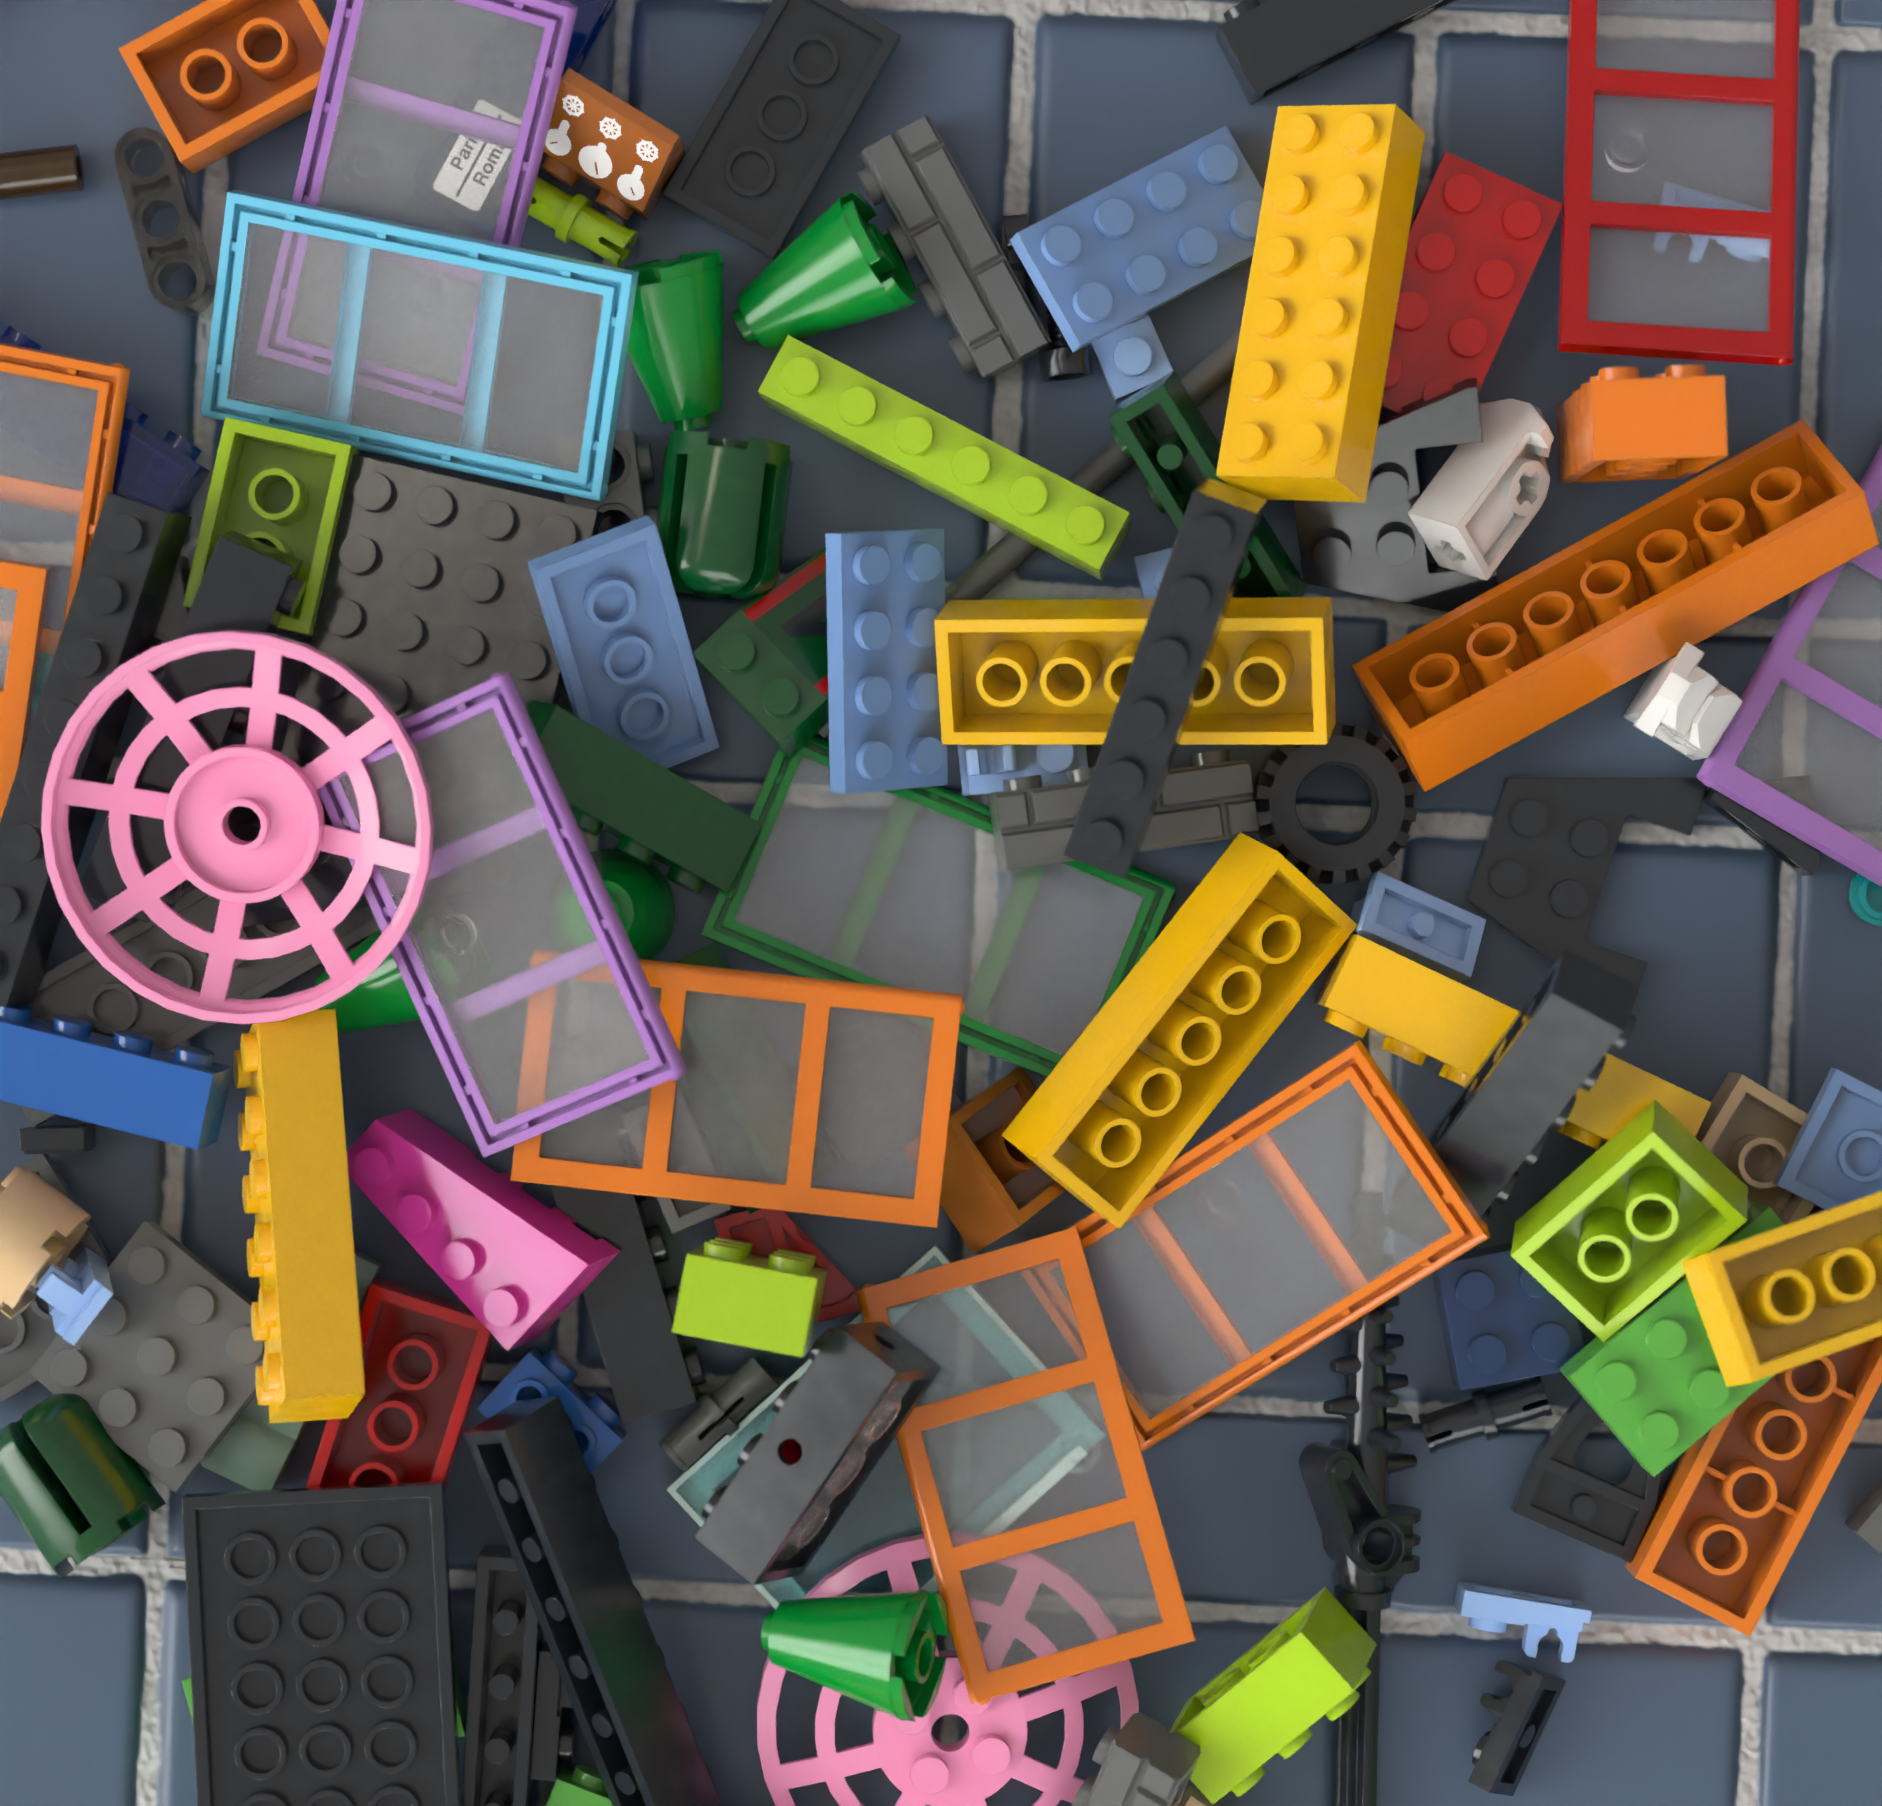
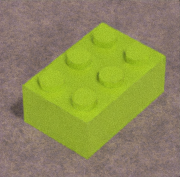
M225 417L183 606L191 608L219 536L233 530L304 561L297 577L306 581L301 600L291 617L282 614L276 629L313 636L353 454L360 456L361 452L352 445Z
M1655 1100L1515 1222L1511 1256L1599 1339L1605 1342L1685 1274L1681 1261L1713 1250L1747 1221L1748 1187Z
M724 1237L710 1239V1242H705L704 1246L687 1253L672 1333L798 1357H804L811 1349L815 1340L828 1269L814 1267L815 1255L778 1249V1251H774V1254H770L769 1258L751 1255L752 1243Z
M1326 1587L1186 1701L1169 1733L1176 1732L1200 1746L1202 1753L1190 1780L1212 1804H1215L1231 1790L1237 1797L1243 1795L1265 1774L1266 1770L1262 1767L1265 1762L1277 1753L1283 1759L1293 1755L1312 1736L1313 1732L1309 1729L1311 1725L1324 1715L1330 1721H1334L1344 1714L1359 1698L1360 1694L1355 1689L1371 1673L1367 1664L1377 1644Z

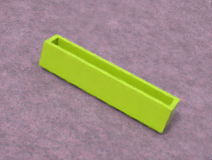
M789 335L785 339L758 390L766 406L1101 581L1132 525L1130 512Z

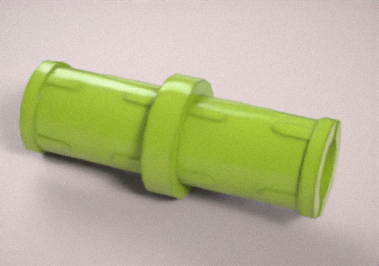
M537 176L528 215L554 229L555 238L568 244L573 240L610 261L613 266L621 267L632 251L627 246L628 244L635 245L638 232L623 226L592 208V200L578 193L573 197Z

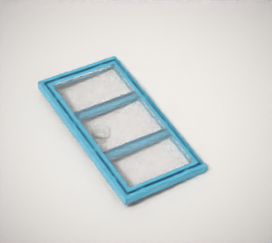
M236 189L228 191L201 415L224 421L225 417L352 445L361 451L602 502L608 492V479L639 272Z

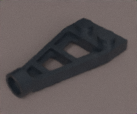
M1579 1394L1536 1449L1511 1505V1509L1521 1516L1631 1563L1656 1507L1662 1471L1653 1477L1642 1468L1634 1457L1630 1474L1620 1483H1611L1579 1469L1575 1463L1577 1448L1595 1426L1604 1423L1581 1394Z

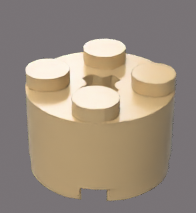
M17 1165L0 1184V1312L10 1319L20 1315L35 1300L37 1296L28 1290L29 1286L32 1285L34 1288H37L35 1286L36 1282L51 1263L58 1266L66 1257L72 1254L88 1228L86 1222L91 1219V1215L32 1170L24 1169L20 1165Z

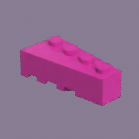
M411 1108L376 1119L347 1151L348 1176L507 1351L540 1337L620 1252L619 1249L604 1239L595 1240L576 1227V1220L557 1207L550 1209L523 1191L524 1185L519 1181H510L511 1176L506 1172L499 1174L476 1159V1152Z

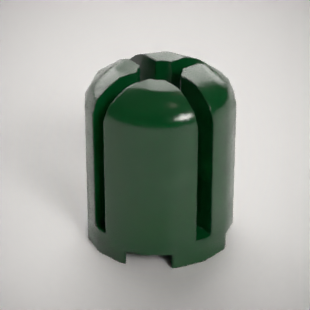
M670 432L669 443L665 447L656 527L675 591L714 599L750 600L770 590L777 582L781 571L793 462L790 461V446L755 437H749L748 442L727 438H709V432Z
M54 1394L26 1411L20 1420L15 1423L12 1422L0 1430V1495L60 1579L75 1570L68 1561V1558L71 1557L76 1565H78L88 1557L95 1555L102 1549L104 1550L146 1520L149 1516L142 1508L144 1504L147 1503L152 1512L167 1504L137 1461L113 1442L89 1403L77 1394Z

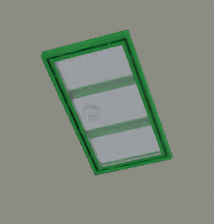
M815 735L790 759L778 748L750 815L751 818L762 825L728 892L719 890L701 936L800 977L963 994L962 1000L965 1003V1011L960 1016L958 1042L1047 1078L1152 945L1169 903L1176 898L1175 888L1177 884L1135 866H1132L1124 879L1080 861L999 872L989 806L940 786L854 794L830 793L829 741ZM889 1013L896 1017L902 1016L904 1020L930 1031L933 1029L934 1018Z

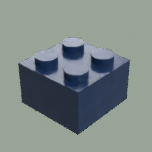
M1512 1242L1469 1250L1432 1273L1452 1382L1461 1391L1561 1372L1559 1368L1584 1348L1579 1319L1511 1256Z

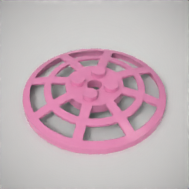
M242 630L196 633L157 645L122 664L97 685L70 718L52 755L43 790L41 824L46 867L59 905L78 938L100 964L134 992L166 1009L206 1021L235 1024L280 1021L316 1010L351 991L382 965L405 936L422 902L432 866L435 828L430 788L418 751L399 717L378 692L344 663L308 644L272 633ZM227 649L255 650L252 688L231 687L213 689L176 703L151 673L169 662L200 652ZM285 656L302 661L333 677L362 700L375 718L346 737L334 723L318 710L291 696L279 693L282 657ZM129 688L154 720L143 728L128 748L116 772L114 784L74 779L78 758L93 727L113 701ZM239 706L250 707L246 744L230 745L213 751L190 721L196 715L215 709ZM277 713L286 715L305 725L324 740L330 749L303 768L289 757L273 750ZM168 735L190 766L179 776L170 793L135 788L137 778L147 758L159 742ZM390 739L402 758L413 793L417 824L415 847L380 837L377 795L369 771L362 761L365 756ZM345 770L351 779L358 800L361 822L360 832L326 825L322 802L317 792L319 788ZM69 805L109 811L108 825L112 852L120 876L127 889L96 910L93 909L83 891L73 861L68 828ZM245 806L252 809L258 815L261 830L255 840L243 841L235 837L231 832L228 819L234 807ZM131 814L164 820L166 842L172 858L148 875H145L134 848ZM320 851L356 859L344 888L331 905L323 911L302 878L311 869ZM375 864L410 873L406 892L390 924L371 948L353 963L334 928L346 918L360 900L372 876ZM188 879L201 891L220 899L214 932L207 931L184 919L169 907L161 897ZM280 894L301 926L293 931L274 937L240 938L247 903L265 901ZM143 910L154 923L173 938L196 950L209 953L201 991L198 992L182 987L151 971L127 952L110 932ZM312 944L330 976V979L315 987L282 997L252 1000L227 998L236 959L275 958L298 951Z
M966 1531L951 1532L955 1547L991 1537ZM924 1534L893 1539L855 1555L825 1575L802 1599L841 1596L866 1578L887 1570L893 1592L920 1590L911 1562L930 1558ZM1035 1550L993 1561L1017 1570L1001 1606L989 1601L969 1598L975 1621L992 1625L982 1643L990 1671L1000 1669L1015 1637L1024 1642L1038 1657L1060 1652L1056 1645L1035 1624L1025 1619L1041 1582L1059 1593L1076 1609L1099 1640L1119 1635L1115 1625L1095 1596L1069 1571ZM936 1644L935 1656L945 1657L946 1663L937 1697L929 1713L924 1718L915 1717V1721H902L874 1709L872 1718L873 1742L836 1751L835 1718L842 1694L822 1686L815 1715V1746L818 1756L780 1763L777 1750L776 1712L783 1678L787 1670L772 1664L768 1655L763 1668L757 1698V1747L764 1780L775 1806H795L788 1789L826 1782L831 1795L839 1806H864L848 1785L845 1777L882 1768L888 1779L902 1792L894 1806H925L926 1804L930 1806H987L985 1799L1000 1790L1010 1778H1014L1043 1792L1039 1799L1031 1806H1057L1060 1800L1073 1804L1080 1787L1085 1781L1074 1776L1079 1764L1084 1740V1713L1081 1701L1117 1686L1121 1706V1730L1133 1713H1139V1700L1130 1660L1058 1679L1051 1685L1021 1696L1016 1691L992 1698L985 1705H979L977 1703L971 1704L957 1652L953 1650L938 1651ZM1063 1709L1064 1742L1059 1763L1054 1768L1024 1754L1027 1743V1722ZM947 1714L958 1715L968 1724L965 1736L952 1744L941 1743L931 1734L935 1721Z

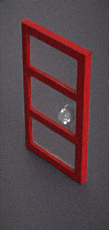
M1569 0L1558 352L1787 366L1793 363L1800 0Z

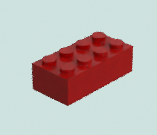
M1447 151L1444 153L1436 166L1410 226L1380 410L1381 417L1388 418L1401 412V407L1424 398L1426 402L1453 390L1454 384L1466 379L1477 378L1479 392L1564 204Z
M378 1278L370 1284L359 1318L365 1395L348 1419L327 1420L306 1488L445 1481L446 1491L494 1336L465 1304L387 1279Z

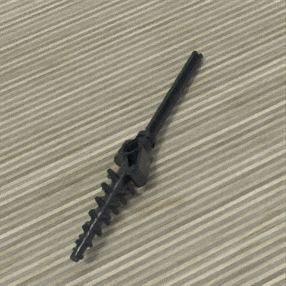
M1365 1189L1360 1190V1194H1357L1355 1197L1356 1209L1359 1213L1358 1234L1349 1237V1246L1352 1248L1353 1253L1356 1254L1357 1259L1370 1278H1373L1386 1270L1387 1267L1394 1265L1395 1256L1392 1253H1385V1238L1388 1236V1230L1385 1226L1390 1225L1391 1217L1388 1213H1384V1191ZM1398 1295L1340 1330L1351 1336L1350 1355L1332 1359L1330 1361V1370L1335 1373H1343L1349 1377L1348 1395L1325 1401L1323 1409L1326 1414L1346 1417L1345 1439H1334L1330 1442V1446L1319 1442L1310 1443L1303 1449L1299 1458L1300 1472L1323 1534V1548L1326 1554L1335 1561L1334 1571L1341 1574V1584L1334 1587V1597L1377 1644L1367 1664L1371 1673L1355 1689L1360 1694L1359 1698L1341 1715L1339 1806H1376L1381 1610L1391 1607L1392 1592L1402 1576L1420 1570V1557L1412 1554V1547L1419 1545L1421 1542V1536L1413 1533V1524L1421 1521V1510L1411 1506L1388 1504V1474L1413 1468L1417 1465V1458L1414 1454L1387 1452V1449H1399L1402 1444L1401 1439L1391 1432L1409 1428L1413 1424L1412 1416L1409 1414L1387 1412V1407L1394 1408L1399 1403L1398 1396L1390 1391L1404 1388L1408 1385L1407 1375L1386 1372V1365H1393L1396 1362V1355L1389 1350L1402 1347L1404 1344V1338L1401 1334L1386 1333V1323H1391L1394 1317L1393 1313L1388 1309L1399 1305L1400 1298Z

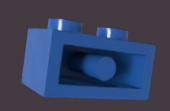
M534 1346L477 1407L488 1419L517 1400L559 1396L564 1410L572 1421L573 1433L586 1466L591 1473L623 1441L627 1434L619 1426L622 1420L618 1409L598 1392L592 1398L583 1392L573 1382L578 1375L577 1371L565 1358L551 1348L544 1355Z

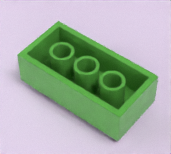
M1755 1202L1747 1209V1221L1714 1249L1784 1225V1223L1771 1207ZM1686 1274L1681 1276L1605 1342L1596 1337L1559 1368L1642 1468L1653 1477L1774 1376L1771 1375L1751 1383L1731 1387L1726 1386Z

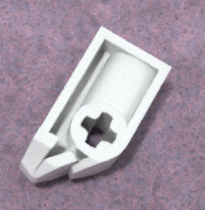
M1512 398L1480 404L1483 442L1459 444L1408 512L1439 567L1483 580L1490 578L1540 510L1546 499L1550 483V475L1545 457L1549 458L1554 436L1539 408L1531 403Z
M1685 642L1676 657L1670 658L1653 668L1623 717L1634 723V727L1650 737L1655 736L1691 760H1698L1710 756L1743 701L1735 693L1720 685L1712 675L1698 667L1705 653L1690 643Z

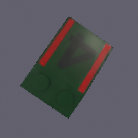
M826 547L777 581L770 590L756 596L737 610L692 653L709 677L789 759L829 722Z

